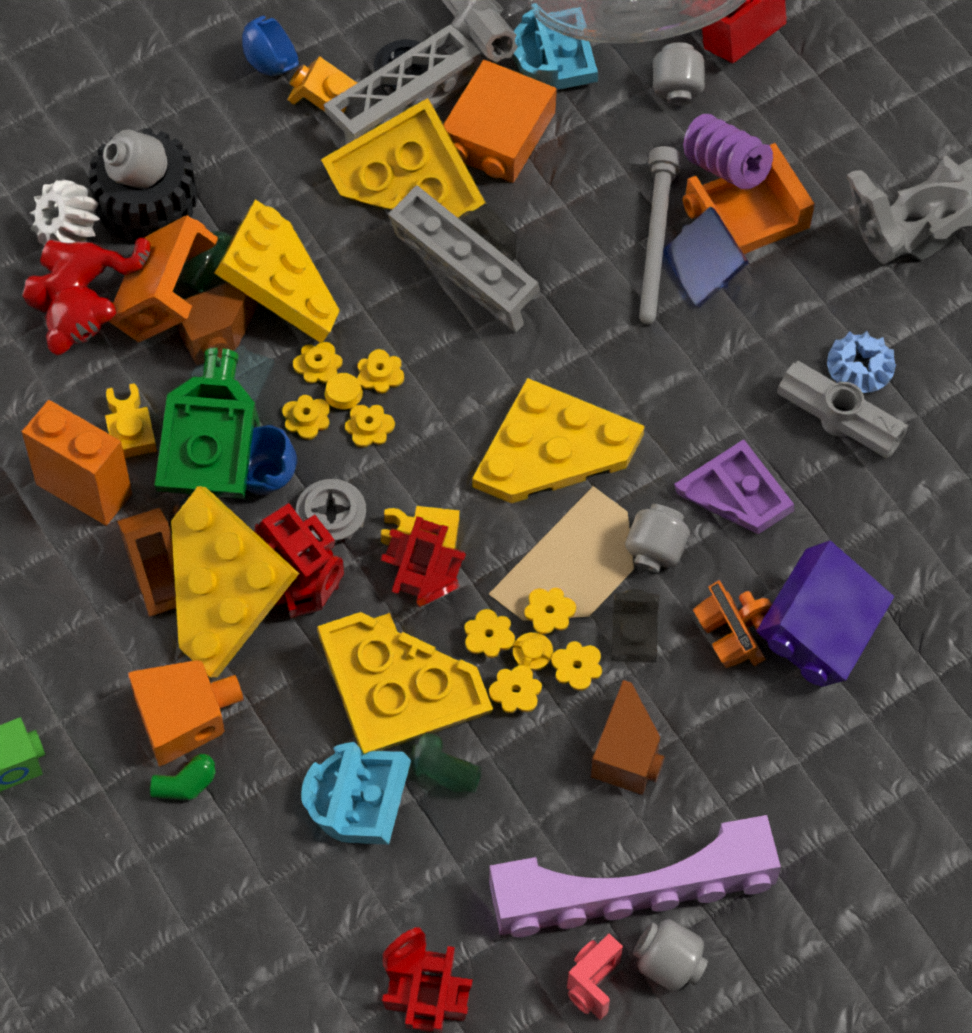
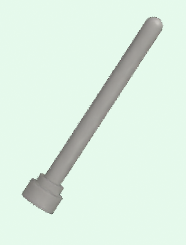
M667 146L652 149L649 153L648 171L654 180L639 312L640 321L646 325L652 324L656 319L670 185L681 169V153Z

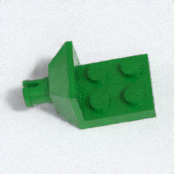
M218 348L206 349L204 352L203 376L192 377L167 394L155 479L157 492L192 494L198 486L206 487L216 497L245 498L253 428L260 427L255 402L240 383L235 380L236 365L239 360V355L235 351L223 348L222 359L217 357Z

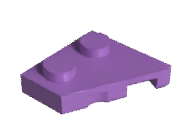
M744 439L674 484L675 491L679 496L756 534H760L794 512V503Z

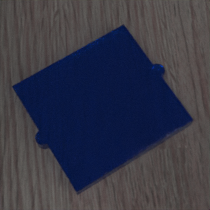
M713 207L705 210L690 225H684L682 227L683 232L663 249V254L695 306L701 307L720 289H726L728 282L749 264V261Z

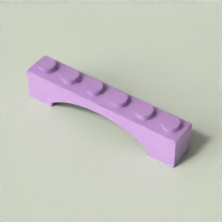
M764 815L721 823L718 837L708 846L683 861L653 872L620 878H585L566 875L538 866L537 858L534 857L490 865L489 885L500 935L512 933L514 937H527L537 933L540 928L558 925L560 928L569 929L583 925L587 921L586 919L605 916L607 920H618L630 916L635 910L651 908L653 911H666L679 905V902L698 899L700 903H710L722 899L726 893L744 890L745 894L762 893L776 884L781 866L768 817Z

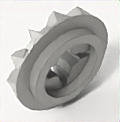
M325 479L311 484L301 493L296 504V513L303 522L315 514L335 539L336 543L337 540L344 538L351 540L353 534L359 528H363L366 516V503L361 492L352 484L339 479ZM329 500H333V506H335L337 512H344L336 515V520H334L333 524H330L327 521V516L323 514L326 513ZM314 530L311 531L313 535L317 538V540H319L320 538L314 532Z

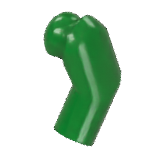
M197 754L177 776L152 775L151 798L195 799L215 777L214 760L207 754Z

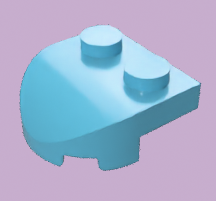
M540 7L522 16V22L514 30L516 34L515 42L518 48L512 57L523 75L553 86L557 90L598 82V71L581 10L544 17Z
M355 742L335 746L333 748L335 754L327 758L321 765L316 762L313 763L308 770L301 792L304 807L308 810L313 821L325 833L338 841L389 845L411 760L404 752L371 751L363 755L362 749Z

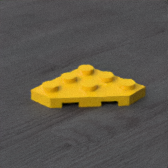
M428 98L321 159L339 194L347 199L392 211L417 185L462 222L488 208Z
M255 199L247 210L214 273L322 344L330 333L340 310L291 223L284 219L277 210L265 206Z
M527 378L472 478V487L512 504L528 499V494L551 487L552 491L586 481V476L609 470L610 473L626 469L644 435L645 426Z
M198 486L171 520L179 648L192 661L198 660L203 662L209 677H218L299 573L206 487Z
M362 612L317 626L319 639L356 741L362 749L363 755L371 751H383L490 714L493 710L478 668L461 659L458 661L435 650L436 647L404 632L394 631L378 623L377 619Z

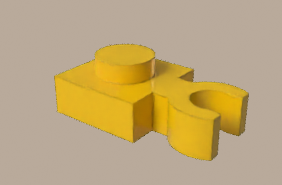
M135 383L129 384L131 395L126 400L116 399L113 388H108L106 391L108 407L114 413L105 415L108 432L121 441L125 458L157 452L148 407L139 408L140 396Z
M416 506L415 517L407 516L403 511L396 508L384 510V523L396 524L399 526L397 529L408 533L412 531L416 516L439 525L448 526L449 530L444 545L456 549L460 510ZM382 529L381 542L389 545L392 537L389 535L390 530Z

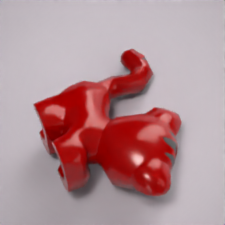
M146 238L136 240L132 257L124 258L116 251L105 250L91 242L65 243L55 240L46 242L40 261L41 265L50 274L28 277L22 297L28 306L43 313L47 311L45 316L48 328L46 340L51 353L59 356L69 350L72 344L87 342L100 331L103 323L112 320L116 314L114 304L108 298L99 297L96 292L87 286L104 272L106 266L113 268L123 275L141 270L150 253L151 243Z

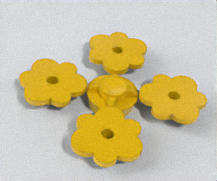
M322 342V344H317L316 347L311 344L303 346L301 349L302 355L297 356L293 361V368L295 372L303 375L305 382L309 384L316 383L318 380L325 383L324 396L326 401L323 399L313 400L309 395H302L298 398V402H287L282 409L283 416L286 419L285 429L290 433L297 432L302 439L310 440L317 436L319 430H325L329 427L330 423L327 417L330 412L329 405L342 410L352 408L350 420L345 423V431L352 435L353 443L361 448L370 446L372 442L376 445L384 444L387 440L386 434L391 433L395 428L394 418L384 414V409L380 405H373L368 408L365 405L357 404L363 396L362 388H374L377 393L383 394L389 390V387H398L404 382V373L400 369L402 366L401 359L397 356L389 357V354L384 350H374L369 354L368 359H361L358 362L360 373L358 378L348 373L337 374V369L342 366L343 362L341 356L335 354V347L331 343Z
M538 588L529 594L530 605L525 608L524 615L528 620L533 621V627L538 633L530 632L523 634L515 641L513 632L509 630L511 626L510 619L506 616L497 617L496 613L490 609L479 611L475 620H469L465 624L464 630L468 635L465 645L467 650L473 654L484 652L487 657L495 658L499 655L500 650H508L513 646V656L519 666L513 668L512 671L501 669L497 673V681L492 683L489 688L490 698L494 702L502 703V709L506 713H513L517 709L522 712H531L536 708L538 701L536 695L541 692L542 684L539 680L533 679V672L544 669L550 660L552 666L557 670L556 680L562 684L569 682L570 686L577 691L586 690L591 684V679L596 680L602 675V667L599 665L601 653L598 648L591 645L582 647L579 642L573 641L567 645L566 649H559L553 653L552 643L543 635L551 633L554 628L559 631L567 629L569 618L573 617L576 613L575 602L570 598L564 597V592L560 588H552L549 592Z

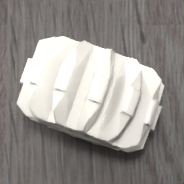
M56 180L54 184L43 185L42 195L34 196L37 205L36 209L30 212L35 217L30 230L38 234L39 243L45 246L49 240L65 243L87 242L88 237L95 236L92 227L94 222L100 220L94 215L99 202L91 198V190L85 186L68 180Z

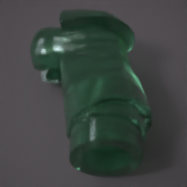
M211 231V233L218 237L216 245L186 262L184 265V275L181 279L184 285L197 292H204L206 286L216 276L214 272L233 238L227 232Z
M430 733L422 734L419 739V745H413L411 751V765L417 777L424 774L436 779L438 783L456 793L459 791L475 793L480 782L482 767L441 752L444 746L441 737Z

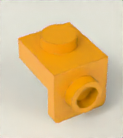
M319 56L308 67L302 64L296 70L289 83L294 88L287 100L295 105L304 97L324 111L325 103L351 88L357 82ZM347 106L341 110L343 113L345 112Z

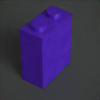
M829 540L805 549L756 632L768 642L769 648L774 653L789 659L796 665L807 681L820 687L832 685L847 680L895 596Z

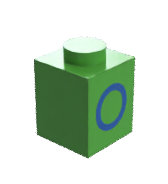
M21 717L0 725V791L43 775L38 758L46 755L36 730L27 733Z

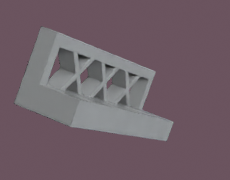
M450 24L325 103L324 112L345 132V143L348 144L427 98L435 109L465 90L481 64V52ZM448 41H451L459 49L453 55L436 54L437 48ZM412 64L428 65V71L421 75L405 74V69ZM381 84L397 85L396 91L389 96L373 95L374 88ZM349 104L365 105L364 112L351 120L341 110Z
M416 185L388 214L396 236L513 332L517 333L524 325L520 310L540 291L539 283Z

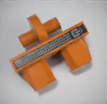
M720 580L708 586L712 596L697 605L693 611L707 634L728 622L732 633L712 643L722 664L729 668L749 659L756 666L766 660L749 627L754 626L756 630L758 629L772 606L771 601L767 598L755 600L751 592L746 591L739 596L743 607L738 610L731 595L725 590Z

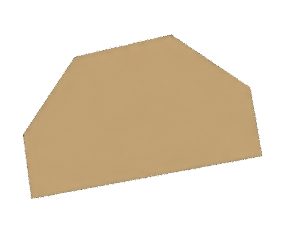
M593 486L500 581L489 595L521 620L530 621L524 615L525 608L530 605L529 594L534 589L542 588L549 592L550 589L556 587L564 592V597L572 599L576 604V613L571 618L589 617L634 570L633 555L625 547V541L630 531L628 512Z

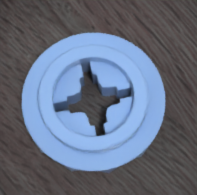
M849 331L845 338L841 340L835 339L828 353L827 366L829 373L836 383L850 382L859 387L862 393L877 391L886 386L893 377L896 367L894 349H889L885 345L883 337L875 339L870 337L868 331L862 335H853ZM856 351L858 354L861 353L863 358H871L868 371L861 362H854Z

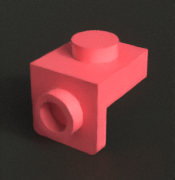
M611 934L605 936L598 944L594 940L586 944L574 959V962L577 964L568 972L567 989L569 990V998L583 1013L588 1014L592 1012L600 1020L608 1013L610 999L597 985L620 963L623 946Z

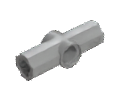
M442 0L455 17L452 21L453 26L461 34L474 41L488 59L498 62L501 59L510 58L518 48L515 42L516 34L502 18L501 13L504 9L496 0Z
M800 361L793 362L778 386L777 394L821 419L823 429L829 434L836 437L849 436L886 459L892 456L906 434L907 424L864 400L861 389L850 382L835 383ZM836 407H842L848 411H840Z

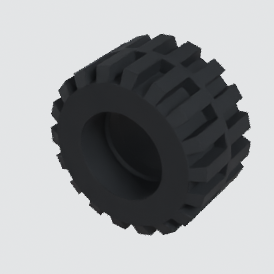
M143 128L144 134L153 136L161 141L168 162L164 176L157 181L159 184L150 189H128L129 186L117 183L109 178L105 170L103 158L106 144H102L97 149L98 156H93L91 159L89 182L93 200L99 202L95 211L99 215L102 225L104 227L109 226L110 232L117 237L124 233L126 240L135 241L136 237L144 238L186 215L189 217L193 215L192 207H196L197 191L191 156L187 149L183 150V145L178 139L175 138L170 141L169 134L162 131L156 135L153 134L152 129Z

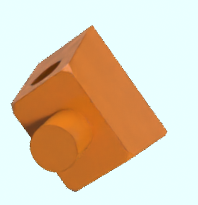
M198 660L128 673L132 692L158 766L165 765L221 736L225 730L220 708L244 701L236 675L210 683L203 662Z

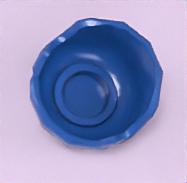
M263 15L252 20L244 27L242 48L249 64L259 73L276 77L299 65L298 55L279 22L274 18L264 20L266 17Z
M273 425L253 428L246 491L260 496L268 495L279 490L291 480L297 465V455L288 436L283 429Z

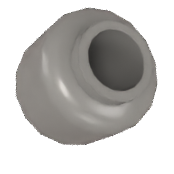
M680 42L667 44L653 58L654 92L659 97L667 99L668 104L673 106L688 105L691 103L692 98L699 96L705 89L703 55L694 50L691 44Z
M122 130L114 135L106 144L103 152L105 170L109 178L117 183L133 188L147 189L164 176L167 169V156L161 141L135 130Z
M652 504L650 509L638 511L625 541V547L628 552L636 557L634 564L637 567L649 572L658 573L660 567L670 568L678 564L690 534L688 526L683 522L684 515L660 504Z
M671 919L663 920L658 925L651 922L640 936L633 951V956L638 958V971L670 991L681 989L687 982L695 985L704 973L708 960L702 957L704 951L703 939Z

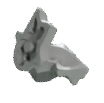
M943 156L936 170L926 181L915 187L897 191L899 197L891 207L887 195L871 182L866 173L858 170L847 174L854 203L853 206L849 207L850 214L856 221L869 250L883 264L901 255H907L922 261L948 244L961 227L972 226V158L957 165L948 156ZM908 218H922L916 222L904 221Z

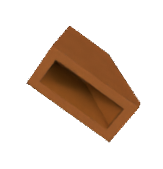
M229 282L185 299L186 302L192 305L187 320L176 326L196 366L204 364V352L206 349L218 348L217 357L220 359L222 358L223 348L236 351L258 307L256 300Z
M160 508L117 521L128 559L149 617L176 608L172 535L168 521Z
M622 681L593 756L591 778L643 795L648 780L657 782L665 756L658 754L661 737L631 682Z

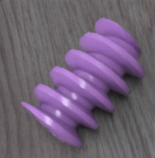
M702 114L696 117L685 133L683 146L684 154L688 161L713 173L717 177H721L740 189H750L758 186L765 180L771 169L773 152L770 145L762 144L761 140L757 137L750 136L745 131L739 130L733 125H728L711 114Z

